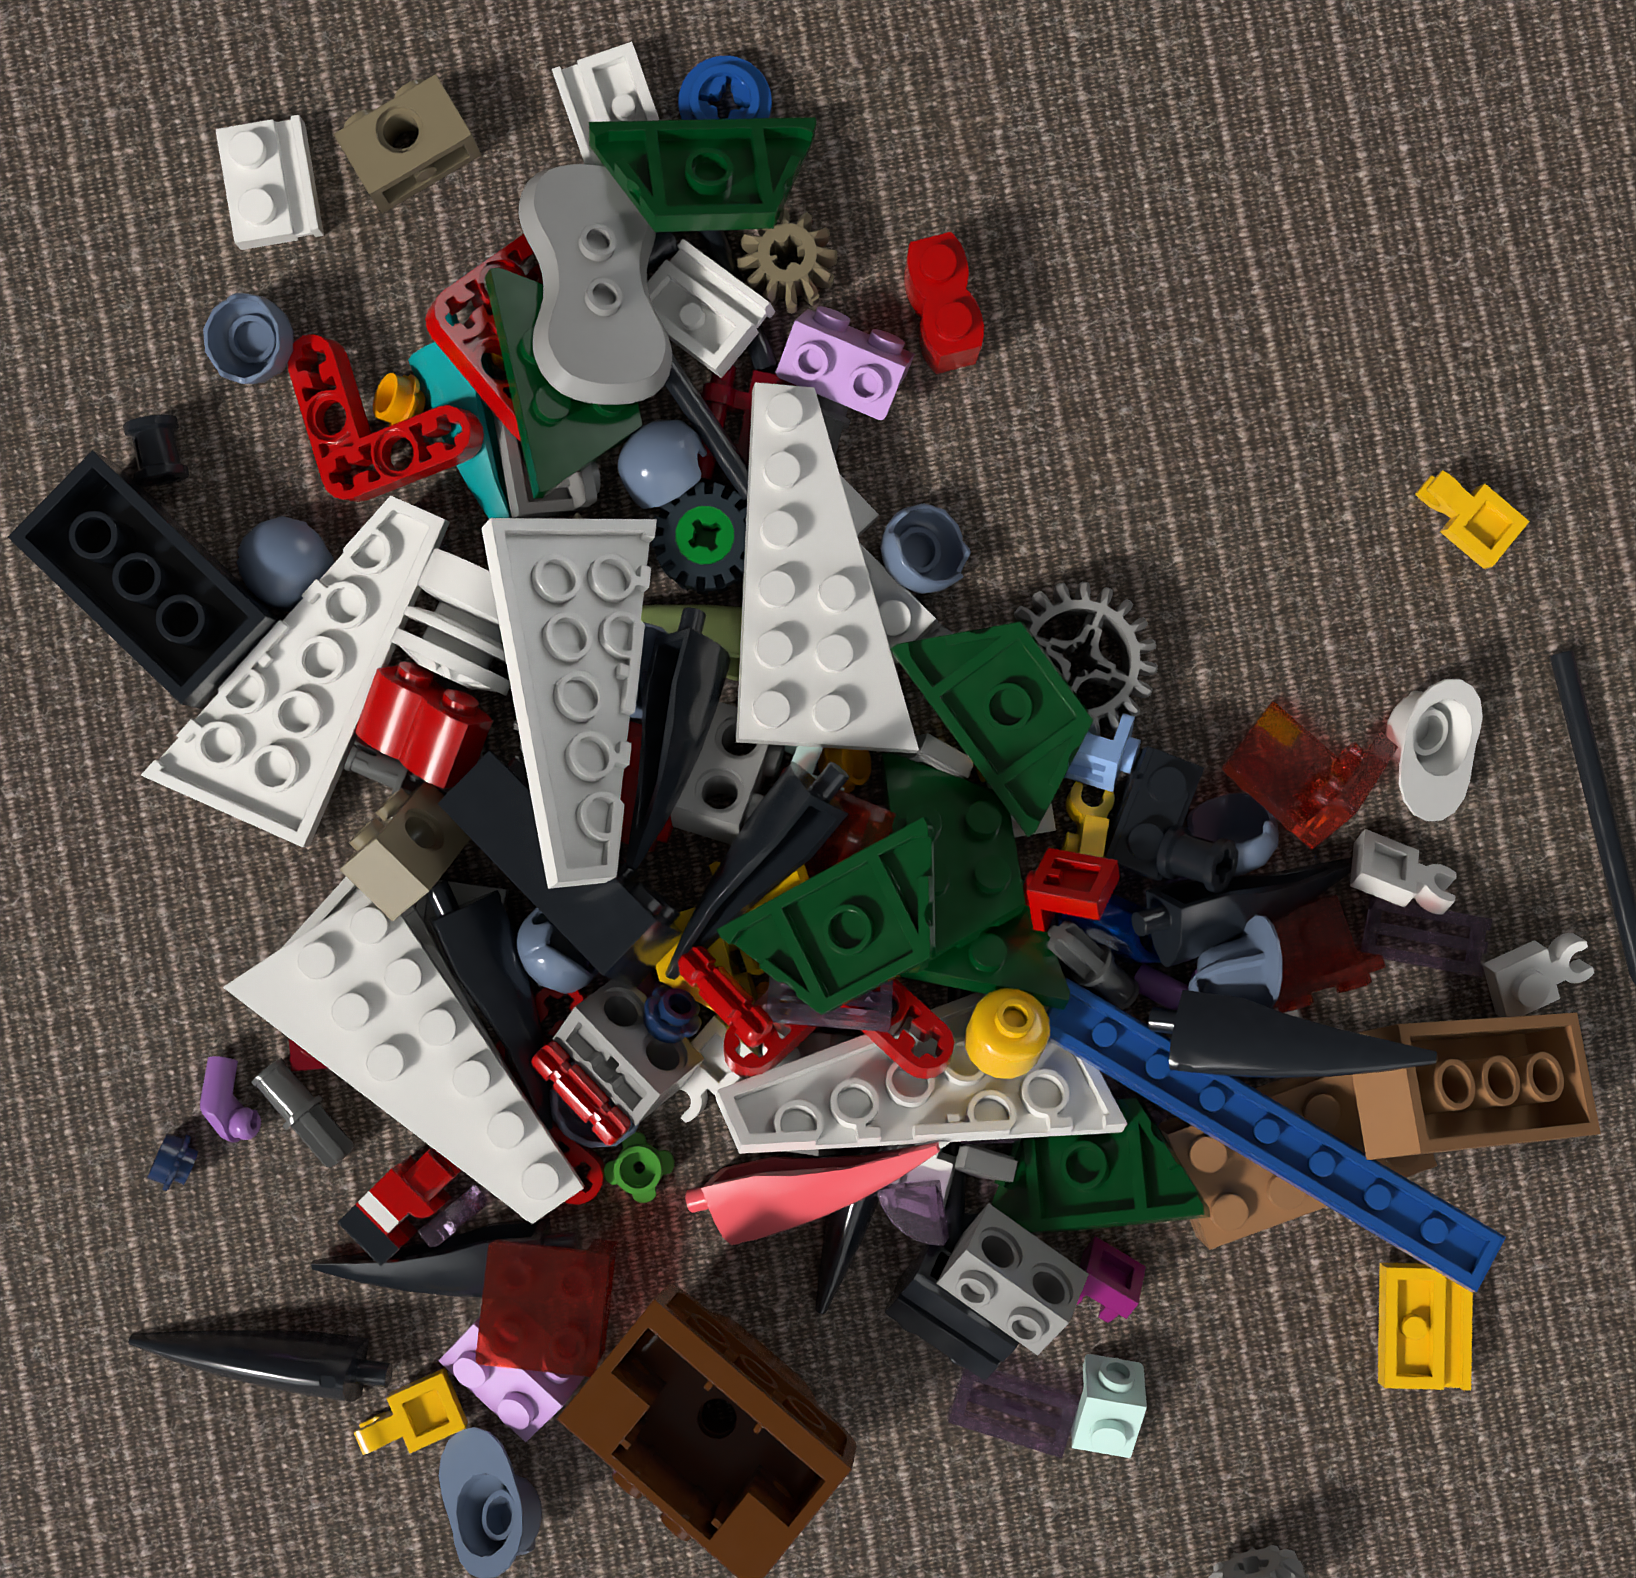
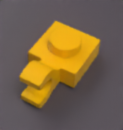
M1443 470L1436 477L1433 475L1429 476L1415 493L1427 506L1450 517V520L1441 529L1440 533L1483 569L1493 567L1530 522L1488 485L1482 484L1477 486L1470 494L1454 477Z
M1076 781L1067 796L1066 811L1069 817L1076 823L1077 832L1076 834L1066 833L1061 850L1103 858L1109 825L1107 817L1114 805V792L1105 790L1100 799L1099 806L1091 807L1086 805L1081 798L1083 783Z
M443 1368L391 1391L386 1397L391 1411L377 1414L362 1421L359 1424L360 1429L355 1430L354 1435L363 1455L375 1451L403 1437L409 1453H412L466 1429L468 1420L446 1368Z

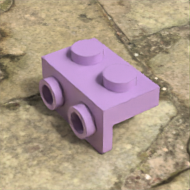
M818 306L816 312L807 309L793 324L776 370V375L797 386L814 387L816 394L878 420L885 419L897 389L906 377L915 354L903 349L905 342L893 334L873 329L869 335L848 326L850 318L836 310Z
M495 1298L439 1360L462 1385L466 1386L525 1442L564 1406L588 1373L587 1367L514 1299Z

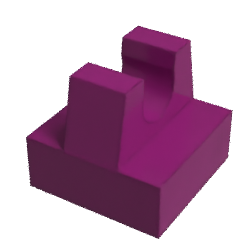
M1095 1236L1084 1249L1079 1268L1089 1275L1077 1305L1087 1295L1101 1304L1098 1318L1107 1323L1111 1322L1118 1315L1127 1319L1139 1304L1146 1266Z

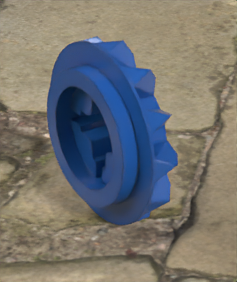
M716 56L706 59L697 64L687 74L681 85L678 99L681 120L719 119L717 107L708 105V103L720 101L723 93L726 92L727 84H731L734 104L743 106L740 110H731L728 119L769 118L772 110V97L769 85L763 74L744 59L734 56Z

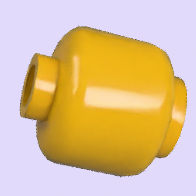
M1002 988L989 992L977 1003L965 1030V1048L970 1060L982 1072L995 1078L1012 1079L1026 1074L1037 1064L1050 1037V1019L1044 1006L1033 995L1020 989Z

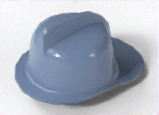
M1255 915L1247 922L1244 932L1240 937L1204 951L1198 958L1197 974L1189 982L1188 990L1241 997L1273 1009L1279 997L1282 982V953L1280 941L1272 922L1266 916Z
M472 1427L457 1432L448 1440L441 1455L439 1468L441 1494L453 1531L455 1548L459 1561L469 1574L478 1578H495L511 1567L516 1556L525 1555L535 1549V1538L539 1533L542 1520V1504L538 1492L526 1478L514 1474L511 1461L503 1444L490 1431Z

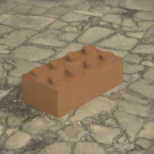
M1577 1013L1396 1024L1358 1032L1363 1035L1436 1051L1438 1056L1436 1064L1379 1073L1352 1075L1367 1160L1543 1142L1601 1134Z
M1352 1075L1282 1078L1255 1088L1365 1153ZM1179 1117L1157 1124L1209 1206L1210 1217L1190 1219L1195 1236L1209 1250L1328 1207ZM1433 1153L1375 1159L1405 1178L1437 1167Z

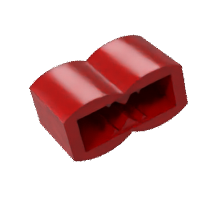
M951 231L910 242L904 272L907 298L913 310L921 318L919 326L921 351L928 366L935 374L976 364L984 338V323L980 308L974 297L966 289L969 276L967 257L961 243Z
M404 661L400 662L399 666L377 668L355 733L374 749L398 759L404 767L421 779L443 789L454 787L477 764L493 720L478 708L479 702L476 698L459 690H445L439 683L433 680L434 674L432 671L416 663Z

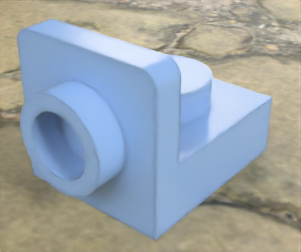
M1123 713L1114 740L1101 737L1100 735H1093L1088 731L1064 778L1113 792L1120 771L1131 774L1139 752L1141 740L1132 737L1135 716Z

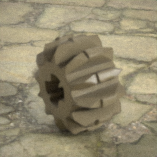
M783 208L778 218V225H775L774 229H757L759 236L753 234L743 235L741 246L748 254L738 258L737 262L738 271L750 275L745 285L756 293L765 290L763 298L769 301L772 307L776 305L779 297L785 298L786 310L792 314L797 311V297L802 296L808 304L815 306L819 302L816 286L820 288L832 287L834 275L827 268L837 264L838 255L836 250L825 247L830 241V232L826 227L810 232L812 215L808 212L803 213L797 224L790 223L788 210ZM789 253L797 255V263L791 262L786 270L778 268V259L785 260Z

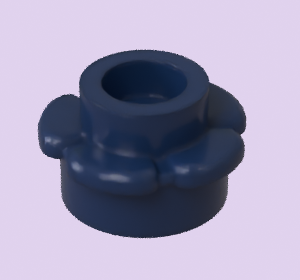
M663 985L654 989L653 997H648L645 1001L644 1025L655 1039L663 1043H678L685 1036L691 1037L699 1030L701 1019L697 1014L700 1011V1006L687 991Z
M166 1133L147 1178L164 1184L162 1187L163 1191L169 1190L173 1181L184 1185L191 1172L199 1151L188 1147L191 1136L188 1134L182 1139Z

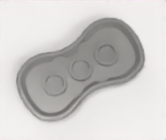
M570 164L538 172L527 182L521 193L518 214L523 233L540 265L543 279V300L533 331V353L541 373L548 383L561 394L587 403L604 405L630 404L654 396L664 386L670 375L672 365L671 343L652 305L647 285V266L656 232L650 227L605 166Z

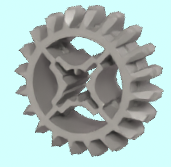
M1081 582L1077 586L1075 600H1071L1065 583H1059L1054 587L1053 592L1055 604L1052 605L1047 595L1039 591L1032 596L1033 606L1038 614L1035 615L1028 608L1019 606L1014 612V616L1018 622H1024L1067 682L1071 675L1069 673L1071 663L1064 659L1061 653L1066 651L1068 655L1072 654L1086 640L1082 650L1085 652L1082 661L1089 665L1093 671L1087 673L1084 669L1068 683L1075 693L1081 683L1087 682L1099 686L1105 684L1116 689L1103 705L1088 709L1094 717V721L1089 729L1091 734L1100 735L1099 719L1102 720L1108 730L1114 733L1117 731L1121 720L1116 712L1117 709L1122 713L1135 717L1140 713L1138 705L1129 697L1130 694L1147 698L1152 693V688L1137 678L1138 675L1149 676L1157 673V664L1150 661H1140V654H1146L1156 649V642L1152 639L1141 642L1137 641L1135 634L1148 626V622L1144 617L1135 620L1130 625L1123 617L1133 607V603L1130 600H1124L1115 610L1108 607L1113 596L1111 588H1103L1098 594L1096 601H1091L1090 584L1088 582ZM1064 616L1086 617L1082 628L1078 630L1073 640L1062 641L1053 637L1048 640L1036 635L1044 624L1053 619ZM1102 626L1112 634L1119 646L1122 657V671L1115 669L1116 664L1106 660L1100 652L1099 639L1102 633Z

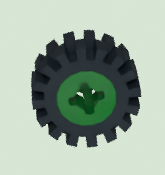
M699 482L694 485L695 488L687 490L680 497L660 506L661 513L659 516L654 517V519H657L652 547L659 564L670 580L673 579L679 587L687 591L692 589L697 591V594L708 595V591H717L718 593L728 591V586L734 583L738 585L744 579L747 505L737 492L733 491L731 493L727 491L724 485L714 483V487L705 486L704 482Z

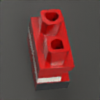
M429 1149L417 1162L410 1155L391 1168L337 1223L381 1267L418 1232L406 1218L410 1214L417 1218H426L440 1209L452 1198L444 1188L462 1170L435 1149Z

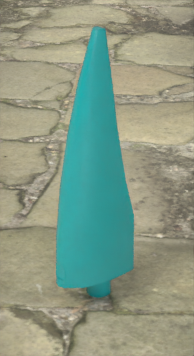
M448 313L445 317L451 326L459 323L457 314L451 315ZM433 342L413 353L408 359L414 376L419 380L420 390L425 396L428 410L450 405L468 410L478 418L483 426L484 433L482 447L476 456L456 466L489 519L511 518L492 410L440 347ZM486 353L481 358L482 367L491 378L495 379ZM450 423L451 432L442 436V440L444 443L455 445V436L462 432V426Z

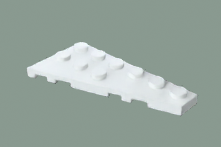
M755 382L752 389L736 742L916 753L919 751L815 388Z
M390 496L343 548L344 553L320 580L316 579L301 595L303 599L283 621L279 620L217 689L218 694L195 719H190L176 735L178 739L159 760H154L141 776L301 847L310 846L345 766L347 757L358 736L355 733V729L377 668L388 667L397 646L390 640L396 628L404 630L409 617L403 613L407 606L414 607L421 587L418 585L419 579L433 550L439 549L450 522Z
M490 518L482 527L548 889L606 883L617 877L625 806L620 800L624 768L630 762L632 743L627 742L630 715L635 712L645 629V624L641 621L644 592L650 585L651 567L647 566L649 543L655 538L657 519Z
M363 894L223 987L533 1224L584 1189L585 1185L403 914L394 921H391Z
M979 992L931 1009L951 1030L955 1042L950 1064L943 1073L935 1078L921 1079L908 1074L864 1034L768 1070L763 1074H758L720 1088L716 1093V1101L739 1154L1119 1133L1124 1130L1127 1122L1100 1071L1048 1040L1037 1064L1024 1075L1012 1079L995 1078L982 1072L970 1060L965 1048L966 1027L977 1003L987 995ZM1044 1006V1008H1045V1010H1046V1012H1047V1010L1049 1009V1007H1048V1006ZM912 1017L907 1018L900 1031L892 1035L895 1039H898L901 1031L904 1029L916 1042L913 1052L915 1056L920 1058L922 1055L929 1053L933 1057H937L935 1051L938 1042L930 1038L927 1042L923 1043L909 1032L911 1021L914 1019Z

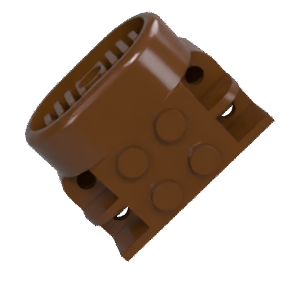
M668 1284L652 1301L557 1418L562 1425L614 1469L612 1477L626 1493L637 1499L645 1496L662 1511L660 1518L663 1524L675 1536L687 1542L691 1538L694 1539L737 1578H765L850 1473L857 1448L856 1442L851 1435L818 1405L812 1391L797 1373L737 1322L719 1313L708 1311L688 1293L672 1284ZM723 1399L735 1409L737 1418L727 1423L717 1421L709 1413L707 1407L708 1400Z

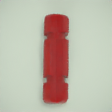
M694 946L688 953L683 954L678 961L680 975L692 987L700 989L698 994L728 1026H735L737 1028L735 1031L736 1035L747 1046L758 1047L773 1034V1019L760 1005L753 1006L751 1004L753 998L723 966L716 967L714 965L717 960L705 947Z
M551 1041L543 1046L531 1060L533 1068L545 1081L551 1079L554 1082L553 1089L585 1123L590 1121L594 1125L592 1131L605 1145L611 1146L615 1144L629 1130L631 1126L629 1118L617 1106L611 1108L608 1104L610 1098L577 1063L572 1066L568 1062L570 1056L557 1042Z

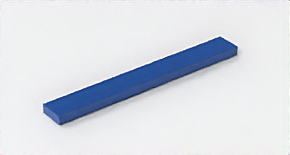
M1066 978L1070 995L1065 1009L1049 1007L1046 1012L1050 1019L1049 1040L1468 1291H1478L1506 1238L1504 1235L1377 1160H1367L1365 1153L1234 1076L1170 1070V1038L1160 1032L1150 1031L1148 1025Z

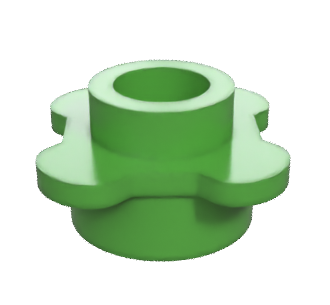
M635 1132L622 1142L623 1149L617 1158L605 1165L604 1176L608 1183L612 1185L618 1184L624 1191L631 1193L635 1201L647 1203L655 1198L656 1185L663 1175L672 1172L675 1161L670 1151L657 1150L647 1143L643 1133ZM636 1162H642L645 1165L643 1172L638 1173L634 1170Z

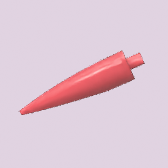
M935 1142L875 1152L868 1155L822 1158L769 1157L721 1168L704 1186L688 1189L685 1195L686 1204L692 1213L709 1209L719 1232L730 1245L754 1241L820 1219L864 1199L900 1179L939 1153L940 1147L939 1143Z

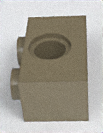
M436 74L426 80L416 79L406 83L396 92L394 99L375 110L364 109L355 113L345 122L343 129L333 134L382 214L481 156L470 130ZM406 131L418 132L416 141L410 147L404 149L393 147L395 139L401 133Z
M424 781L410 794L402 788L393 793L375 812L382 821L380 822L374 817L349 841V844L356 851L339 869L391 921H394L432 889L471 839L438 805L444 795L427 781Z

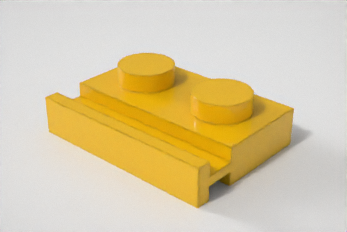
M1380 1263L1378 1383L1384 1388L1444 1390V1387L1471 1390L1473 1292L1468 1291L1425 1264Z

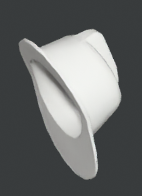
M1443 679L1431 685L1425 692H1411L1409 696L1403 698L1395 706L1387 721L1385 733L1387 747L1399 764V787L1403 801L1413 815L1425 821H1442L1455 813L1464 800L1469 786L1475 747L1480 734L1483 714L1481 700L1475 689L1461 679Z

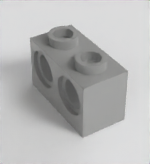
M719 702L703 748L688 782L671 813V821L673 827L731 845L764 796L760 795V791L766 776L772 778L777 776L783 760L785 745L748 743L755 748L749 754L743 756L730 754L726 749L731 744L737 743L738 707ZM716 794H727L736 800L725 809H714L706 804V801Z
M612 979L574 1007L553 1039L636 1126L679 1091L705 1058L691 1045L686 1037L680 1042L673 1044L663 1043L655 1039L647 1031L643 1021L644 1006L647 1000L646 995L636 987Z
M988 1203L959 1237L936 1284L1038 1356L1069 1324L1089 1274Z

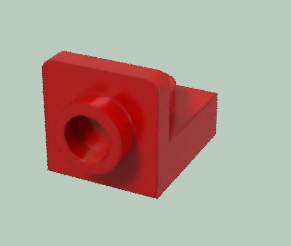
M1048 848L1037 870H1031L1028 873L1023 887L1025 905L1030 908L1033 929L1047 932L1056 912L1099 921L1120 878L1118 861Z

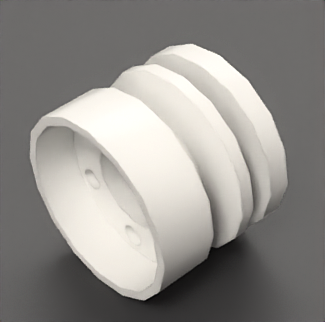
M434 549L419 579L418 585L440 602L435 612L419 607H406L404 615L427 626L422 638L396 628L390 641L400 646L418 665L471 690L495 691L506 696L511 686L510 681L488 670L493 659L506 664L504 647L501 644L502 636L490 571L448 552Z

